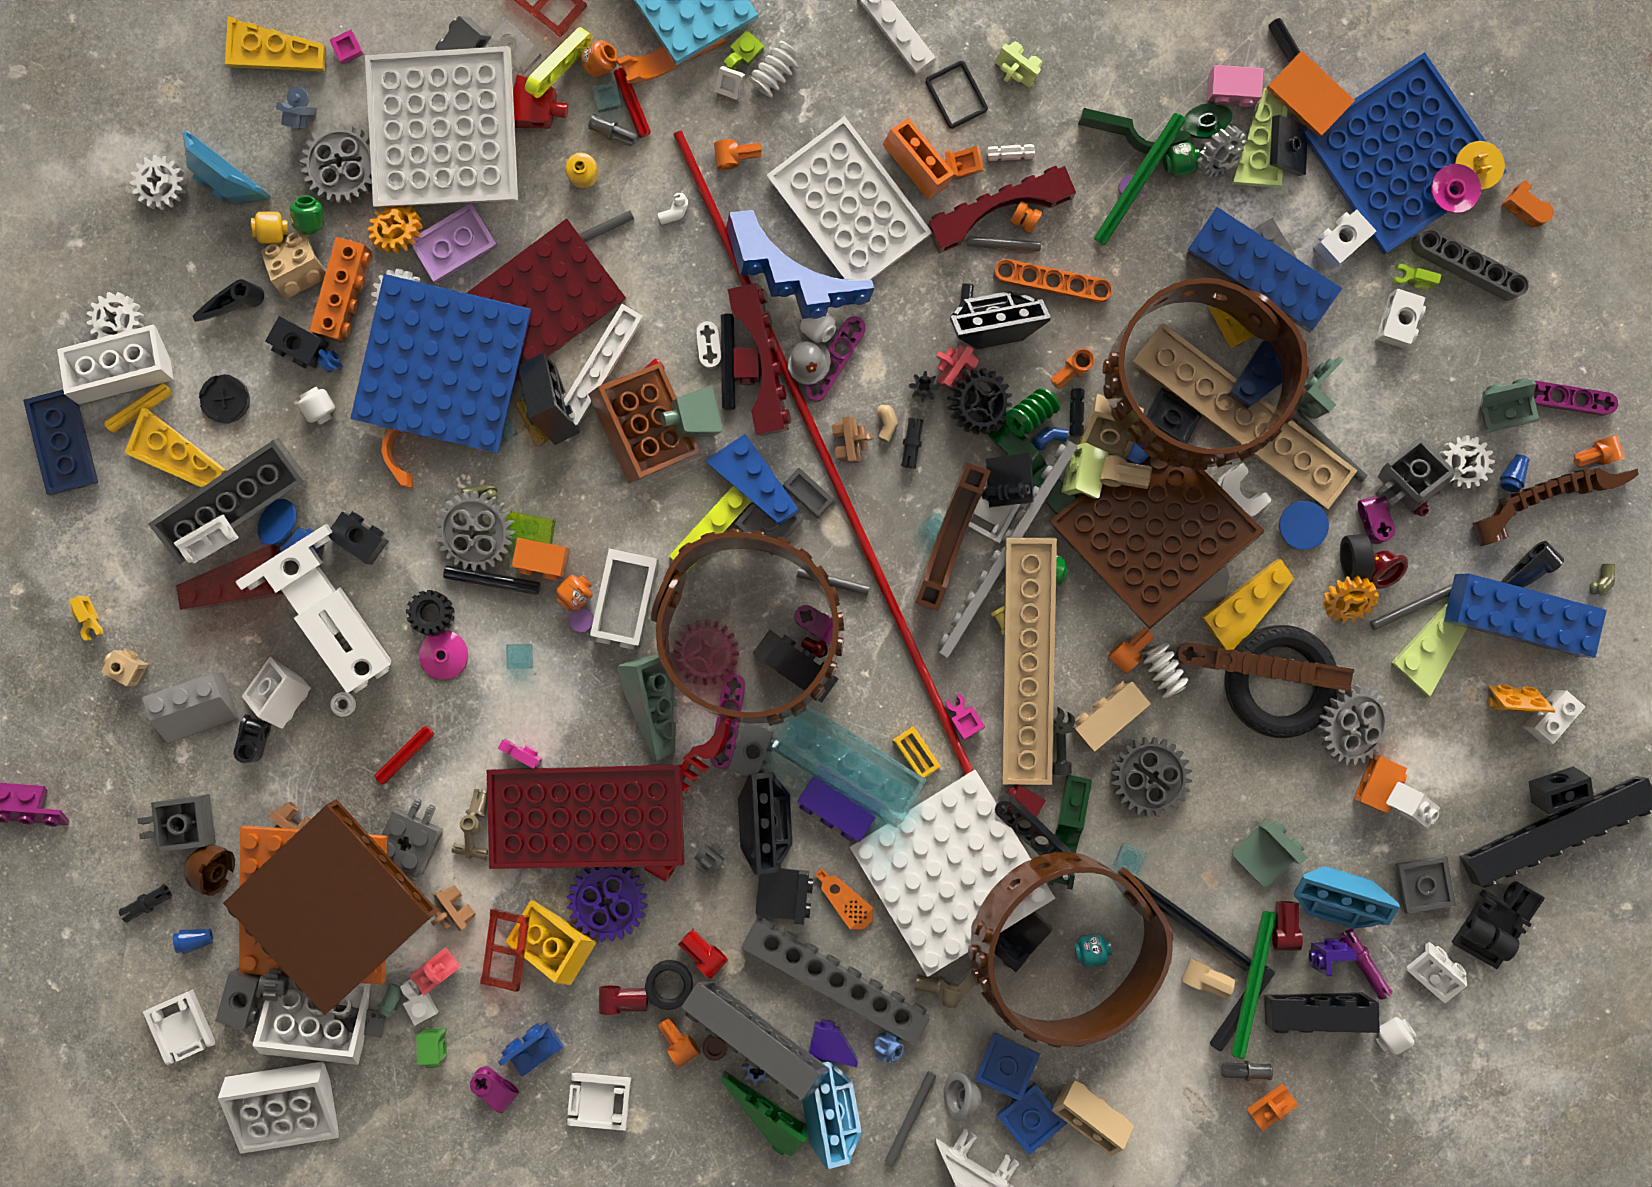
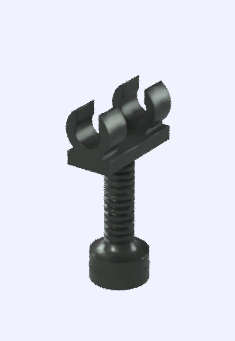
M1057 707L1058 715L1053 719V730L1056 731L1057 760L1052 763V774L1069 775L1072 773V763L1066 759V733L1075 732L1073 727L1075 717L1067 712L1068 721L1067 723L1063 722L1065 713L1061 708Z

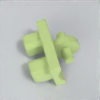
M1016 41L1011 45L1005 44L995 61L1001 67L1000 69L1006 73L1004 81L1009 83L1013 78L1018 83L1021 82L1030 88L1041 71L1042 61L1036 56H1031L1029 60L1023 57V46Z

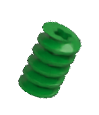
M1039 388L1006 413V424L1016 436L1023 437L1024 434H1030L1033 429L1038 428L1047 418H1051L1053 413L1060 411V404L1053 393L1047 389Z

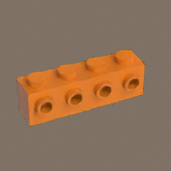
M339 237L335 238L309 330L316 336L345 343L346 337L350 336L352 331V324L350 323L352 315L356 314L359 305L357 300L358 294L365 285L364 273L372 260L371 250L365 244Z

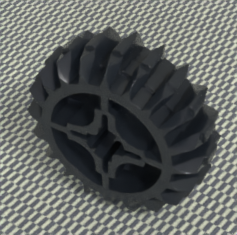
M981 368L980 371L971 369L970 374L963 372V379H955L957 387L951 386L949 388L954 392L953 396L947 397V400L953 401V405L947 407L948 410H954L950 418L953 420L958 419L956 426H964V432L969 433L972 431L974 435H979L980 432L988 434L989 429L991 431L998 430L997 424H1005L1002 416H1006L1008 412L1006 407L1013 406L1012 403L1007 402V398L1012 397V394L1005 392L1009 385L1002 384L1004 378L1002 376L996 377L995 371L988 372L986 368ZM982 381L990 386L992 390L983 392L981 387H977L976 382ZM966 392H967V394H968V400H967V402L964 404V398H965V395H966ZM995 400V406L992 410V403ZM976 411L984 420L976 422L969 417L968 413Z

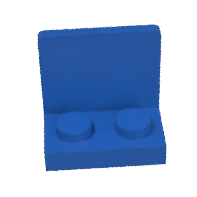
M548 1022L541 1026L537 1023L526 1031L522 1040L517 1037L506 1045V1048L501 1052L503 1056L498 1063L502 1066L510 1060L523 1077L562 1049L564 1045Z

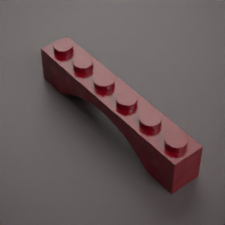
M1050 167L1041 176L1036 178L1035 175L1028 176L1021 180L1019 185L1014 187L1012 184L1000 188L997 194L992 196L989 193L984 194L976 199L977 202L970 205L962 203L954 207V211L950 213L940 212L932 216L928 227L932 231L931 237L938 253L961 245L967 233L979 220L999 208L1020 204L1021 201L1027 204L1052 208L1072 200L1076 191L1066 167Z
M757 283L727 289L732 314L750 331L757 344L761 358V387L757 400L751 410L756 435L763 436L789 430L788 424H791V416L789 410H785L783 400H786V391L784 385H780L779 376L782 375L779 361L775 360L774 352L777 351L775 338L771 337L769 327H772V319L770 313H766L764 303L768 302L766 291Z

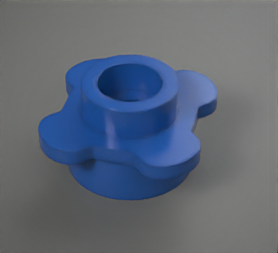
M320 349L318 351L320 356L317 358V361L325 371L331 373L336 368L339 370L343 368L340 363L341 359L336 352L330 349L326 351Z

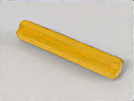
M161 383L105 420L106 428L115 433L136 419L142 408L149 410L171 396L170 388L166 384Z

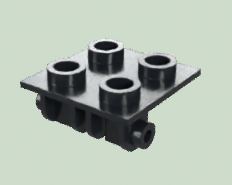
M1031 453L986 459V469L990 470V474L987 479L988 487L983 490L981 496L983 500L986 499L989 502V508L1034 502Z

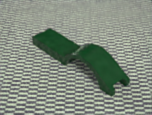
M1083 108L1080 114L1078 125L1124 135L1135 150L1144 154H1148L1155 143L1145 140L1137 133L1133 125V119L1088 108ZM1180 130L1171 145L1186 142L1190 139L1191 133Z
M1005 419L1004 426L995 433L991 431L988 436L1008 455L1031 453L1033 488L1034 486L1039 488L1044 480L1040 476L1047 467V464L1025 435L1018 437L1008 428ZM1059 478L1045 499L1046 504L1056 515L1076 499L1073 494L1067 495L1061 492L1063 482Z
M1066 775L1059 819L1054 835L1071 852L1076 853L1079 838L1084 829L1092 780ZM1075 874L1060 876L1047 882V885L1053 886L1055 882L1067 885V889L1073 890Z

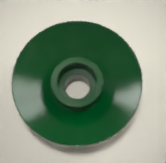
M1201 104L1192 108L1185 115L1186 122L1183 127L1194 138L1210 139L1221 128L1225 131L1227 126L1231 127L1233 115L1231 110L1222 104Z

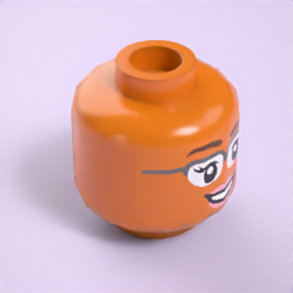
M599 40L585 48L581 55L584 70L596 78L603 77L614 70L617 66V52L613 45Z
M569 575L557 587L556 592L558 596L556 599L568 611L572 609L579 611L593 597V593L590 590L592 584L583 575L579 578L575 575Z

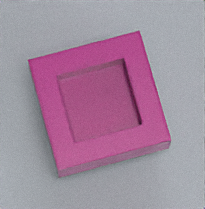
M352 30L329 40L342 65L364 55Z

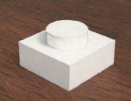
M722 66L719 69L714 92L737 100L740 98L745 74Z

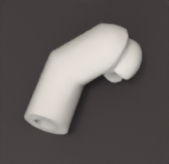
M676 193L673 196L674 201L670 210L658 213L661 225L680 220L684 216L688 207V200L683 193Z

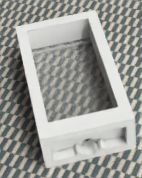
M614 549L608 550L590 636L596 637L595 642L610 644L611 640L620 642L619 647L633 650L635 645L641 646L659 559Z

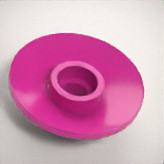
M1451 164L1439 170L1434 176L1431 184V193L1435 203L1444 211L1462 213L1471 209L1479 200L1481 183L1479 177L1471 168L1462 164ZM1450 187L1456 190L1455 195L1450 192Z
M446 631L443 634L438 633L437 636L430 635L422 642L419 650V661L423 670L431 677L441 680L451 679L464 670L468 661V649L466 643L459 635ZM441 650L446 654L443 660L438 658V652Z

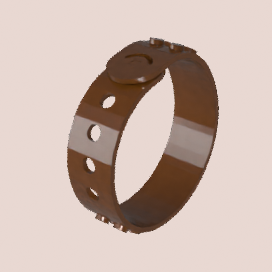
M1196 278L1183 280L1158 291L1149 298L1121 331L1111 348L1108 359H1105L1103 363L1102 373L1105 374L1104 396L1108 399L1112 417L1122 427L1127 438L1136 443L1148 456L1158 458L1173 467H1191L1192 470L1196 471L1207 470V467L1217 466V469L1231 466L1232 462L1239 459L1242 462L1263 449L1282 432L1280 429L1284 423L1288 424L1295 415L1296 411L1294 408L1305 394L1306 389L1304 385L1309 374L1306 343L1293 321L1265 295L1253 290H1246L1239 285L1221 279ZM1184 302L1203 303L1221 309L1236 319L1251 334L1259 339L1268 341L1276 351L1281 364L1282 390L1276 410L1262 433L1256 439L1243 445L1214 449L1195 447L1182 443L1158 429L1138 407L1129 390L1125 375L1124 360L1127 342L1135 324L1154 310L1169 304Z
M729 529L725 533L715 534V532L706 533L701 536V539L693 543L688 542L679 549V554L668 568L653 604L651 621L656 622L657 650L666 672L678 689L697 706L712 715L730 721L749 724L769 723V726L783 723V719L788 716H799L807 710V704L812 700L817 701L825 692L824 685L828 679L832 680L838 669V663H836L837 656H842L844 638L840 637V631H844L843 612H837L836 606L840 605V600L835 587H829V576L822 566L816 567L811 560L813 557L802 548L800 550L794 548L787 539L782 537L775 539L766 536L767 534L755 530L752 533L741 532L740 529ZM730 549H750L780 556L803 569L815 581L825 596L833 621V635L828 656L815 680L801 695L778 708L760 712L728 710L697 697L683 685L678 677L669 653L668 635L670 624L681 600L686 580V571L707 555Z
M1054 852L1040 855L1022 863L1011 870L994 886L980 906L972 923L971 945L968 947L969 957L974 967L971 970L975 982L977 984L980 983L983 989L981 993L983 998L1012 1030L1016 1031L1018 1029L1024 1033L1023 1036L1030 1041L1037 1043L1039 1040L1056 1048L1061 1046L1083 1047L1087 1044L1106 1040L1132 1023L1151 1003L1161 988L1171 964L1173 932L1163 912L1151 895L1126 868L1122 867L1118 870L1117 874L1103 863L1086 855L1074 852ZM1096 873L1111 878L1126 902L1143 917L1144 939L1141 951L1126 979L1100 1005L1076 1017L1062 1020H1039L1023 1016L1009 1009L999 993L995 980L994 953L999 934L1013 910L1035 889L1063 875Z

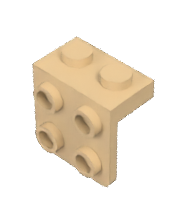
M300 231L293 232L283 238L280 244L268 245L261 252L271 282L286 300L324 280L326 269L315 256L308 235L302 234Z

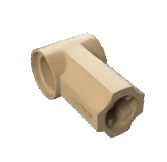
M1105 456L1099 481L1111 487H1119L1122 484L1148 489L1152 467L1128 463L1125 459L1118 456Z
M1191 958L1181 981L1196 989L1207 990L1227 1000L1234 990L1235 980L1211 969L1212 967Z

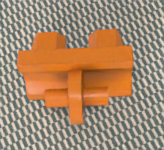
M1281 1083L1248 1107L1247 1111L1259 1128L1264 1131L1278 1120L1282 1121L1286 1114L1299 1105L1286 1086Z

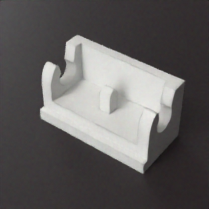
M221 515L177 540L174 544L178 547L188 563L193 562L194 564L239 537L225 516Z

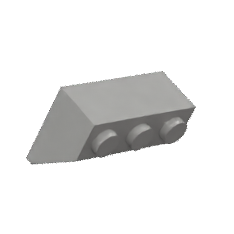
M223 672L211 673L142 697L149 721L167 743L239 719Z

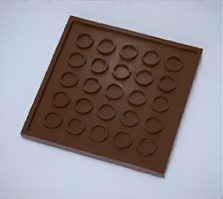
M1127 455L1124 459L1126 460V462L1131 463L1126 459L1128 457ZM1149 456L1140 464L1152 467L1148 489L1122 484L1119 487L1102 484L1099 498L1094 499L1082 493L1050 520V524L1150 630L1264 534V530L1205 470L1196 471L1192 470L1191 467L1183 466L1173 467L1168 465L1167 462Z

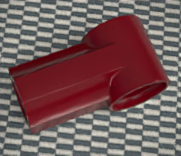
M1276 901V928L1273 929L1272 944L1275 951L1302 950L1303 936L1299 929L1298 902Z
M615 985L599 987V1014L615 1015L621 1013V1011L648 1010V997L645 988L621 989L620 986Z

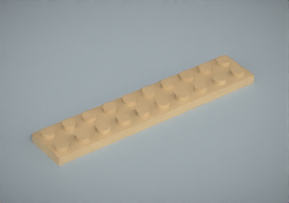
M1164 323L1159 325L1131 362L1170 393L1199 412L1203 418L1239 445L1256 439L1265 429L1276 410L1275 407L1263 398L1247 409L1229 397L1227 394L1237 379ZM1292 420L1288 424L1284 423L1280 429L1282 432L1263 449L1254 453L1253 456L1323 509L1328 510L1358 470Z
M1006 538L1002 784L1052 785L1056 538Z

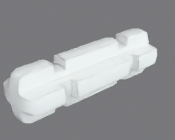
M1032 144L1024 145V147H1021V145L1001 146V148L993 146L987 149L988 161H998V159H1001V161L1021 160V157L1033 159L1035 156V148Z

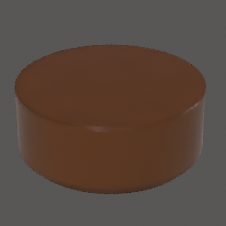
M709 1035L703 1043V1054L712 1061L722 1059L727 1052L726 1041L719 1036L715 1038Z

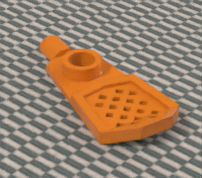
M820 868L815 873L816 877L822 882L821 890L849 929H865L873 921V906L836 875L829 876L823 868ZM836 884L840 890L838 893H832L830 887Z

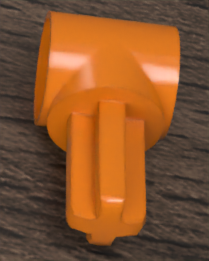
M723 139L714 143L716 165L719 170L734 169L739 166V160L762 157L760 143L737 145V142L733 139Z
M1088 349L1077 350L1065 361L1066 366L1051 377L1052 384L1057 389H1061L1075 376L1080 378L1093 366V353ZM1076 357H1084L1087 360V366H1078Z
M1613 435L1595 441L1590 449L1574 454L1573 462L1577 467H1583L1595 462L1605 465L1621 460L1625 456L1618 436Z
M1143 628L1129 643L1126 641L1119 643L1110 652L1108 657L1127 674L1140 662L1141 655L1139 653L1154 636L1148 629Z
M670 1018L660 1022L658 1027L670 1043L667 1049L668 1054L677 1067H682L700 1054V1049L694 1039L689 1034L681 1035Z

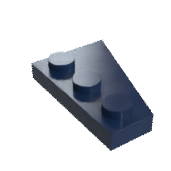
M1261 341L1227 394L1247 409L1282 384L1281 364L1276 351L1268 341Z

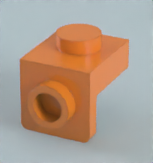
M978 146L955 153L950 150L945 151L946 159L944 161L955 173L953 178L958 180L984 172L981 152Z

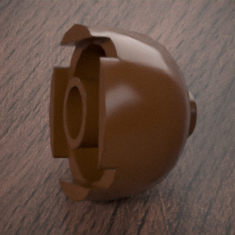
M207 845L195 850L187 857L185 862L184 877L188 886L202 895L213 896L219 893L229 881L225 879L228 870L232 873L234 871V854L217 845Z

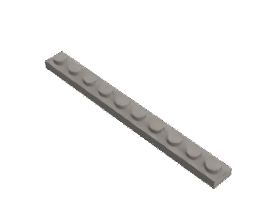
M1069 441L1065 445H1059L1053 455L1057 459L1052 467L1047 465L1040 476L1044 480L1039 488L1037 486L1033 488L1034 502L1029 503L1026 509L1021 507L1015 517V520L1018 521L1013 530L1009 528L1002 538V541L1005 543L1001 550L996 549L990 557L989 562L992 563L987 572L985 570L981 572L976 580V583L979 584L974 593L970 591L963 602L966 607L962 613L957 612L952 619L950 625L953 628L950 633H944L939 640L937 646L940 649L938 652L948 658L1004 568L1006 538L1023 537L1078 446Z

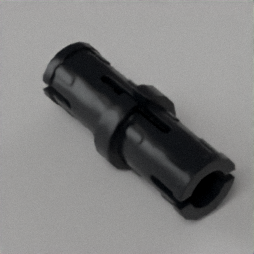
M908 418L906 439H903L902 443L905 446L901 467L907 468L909 458H911L909 467L916 469L918 449L922 446L920 441L924 423L922 419L917 418L916 428H914L915 418Z
M163 884L147 895L142 894L138 896L137 900L120 908L119 915L122 916L130 912V914L122 918L124 922L128 923L142 913L153 911L154 907L171 899L172 893L169 891L164 895H160L169 889Z

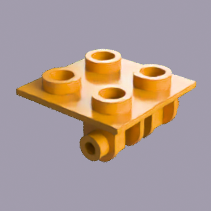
M1505 684L1488 686V689L1493 694V697L1488 699V706L1494 710L1555 713V709L1534 687L1513 688Z

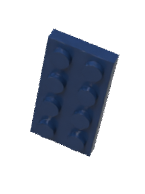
M64 390L24 399L23 402L46 494L55 495L97 484L98 479L79 405L64 394Z

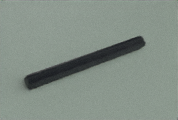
M1136 877L1162 912L1244 971L1250 968L1252 959Z

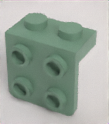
M1340 356L1334 360L1329 358L1325 363H1321L1313 371L1315 376L1305 381V394L1297 404L1301 406L1300 410L1307 417L1319 418L1329 413L1336 406L1318 387L1341 364L1343 359Z
M1522 378L1513 381L1511 385L1502 386L1501 384L1489 386L1482 392L1480 406L1487 433L1539 421L1533 396L1536 387L1535 380Z
M1264 819L1232 850V856L1263 887H1268L1292 862L1301 865L1307 859L1302 852L1304 847L1294 838L1290 840L1285 835L1287 830L1278 821L1273 823L1267 819Z

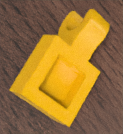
M77 596L70 599L73 617L79 623H83L80 631L82 639L85 641L92 640L89 634L91 629H94L96 635H102L103 629L97 622L99 618L89 597Z

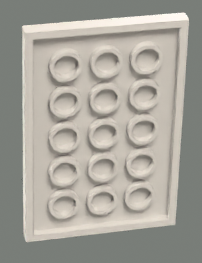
M845 116L767 174L769 181L843 279L872 280L932 235V231Z

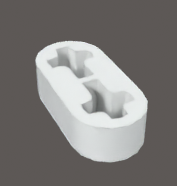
M706 321L698 326L696 333L699 359L705 368L715 369L721 363L720 337L717 326L712 322ZM709 327L712 332L715 331V333L710 336L711 343H707L706 337L704 335H701V333L705 332V328ZM712 347V353L715 356L717 355V358L713 359V363L709 364L708 360L704 359V357L708 356L707 348Z

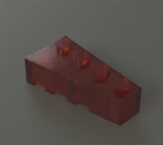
M270 544L176 585L180 610H196L284 595L282 590L275 592L267 580L251 591L248 587L241 590L235 582L281 553L279 550L280 546Z

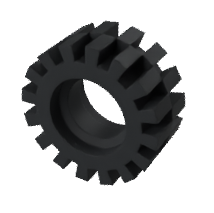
M420 591V595H414L412 597L414 600L412 602L409 601L407 604L410 606L409 609H406V614L409 615L407 621L411 623L410 626L424 635L437 636L438 633L443 634L446 632V627H451L450 621H454L452 613H455V610L451 606L453 605L452 602L445 595L437 591ZM428 604H435L439 608V616L433 622H426L422 618V610Z

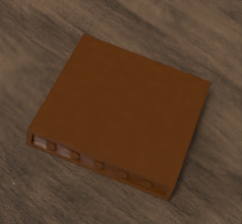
M337 799L325 805L223 902L229 914L237 918L244 926L245 931L258 941L263 951L278 963L280 970L288 974L295 982L296 987L301 992H304L312 1001L313 1006L324 1015L338 1005L438 912L434 905Z

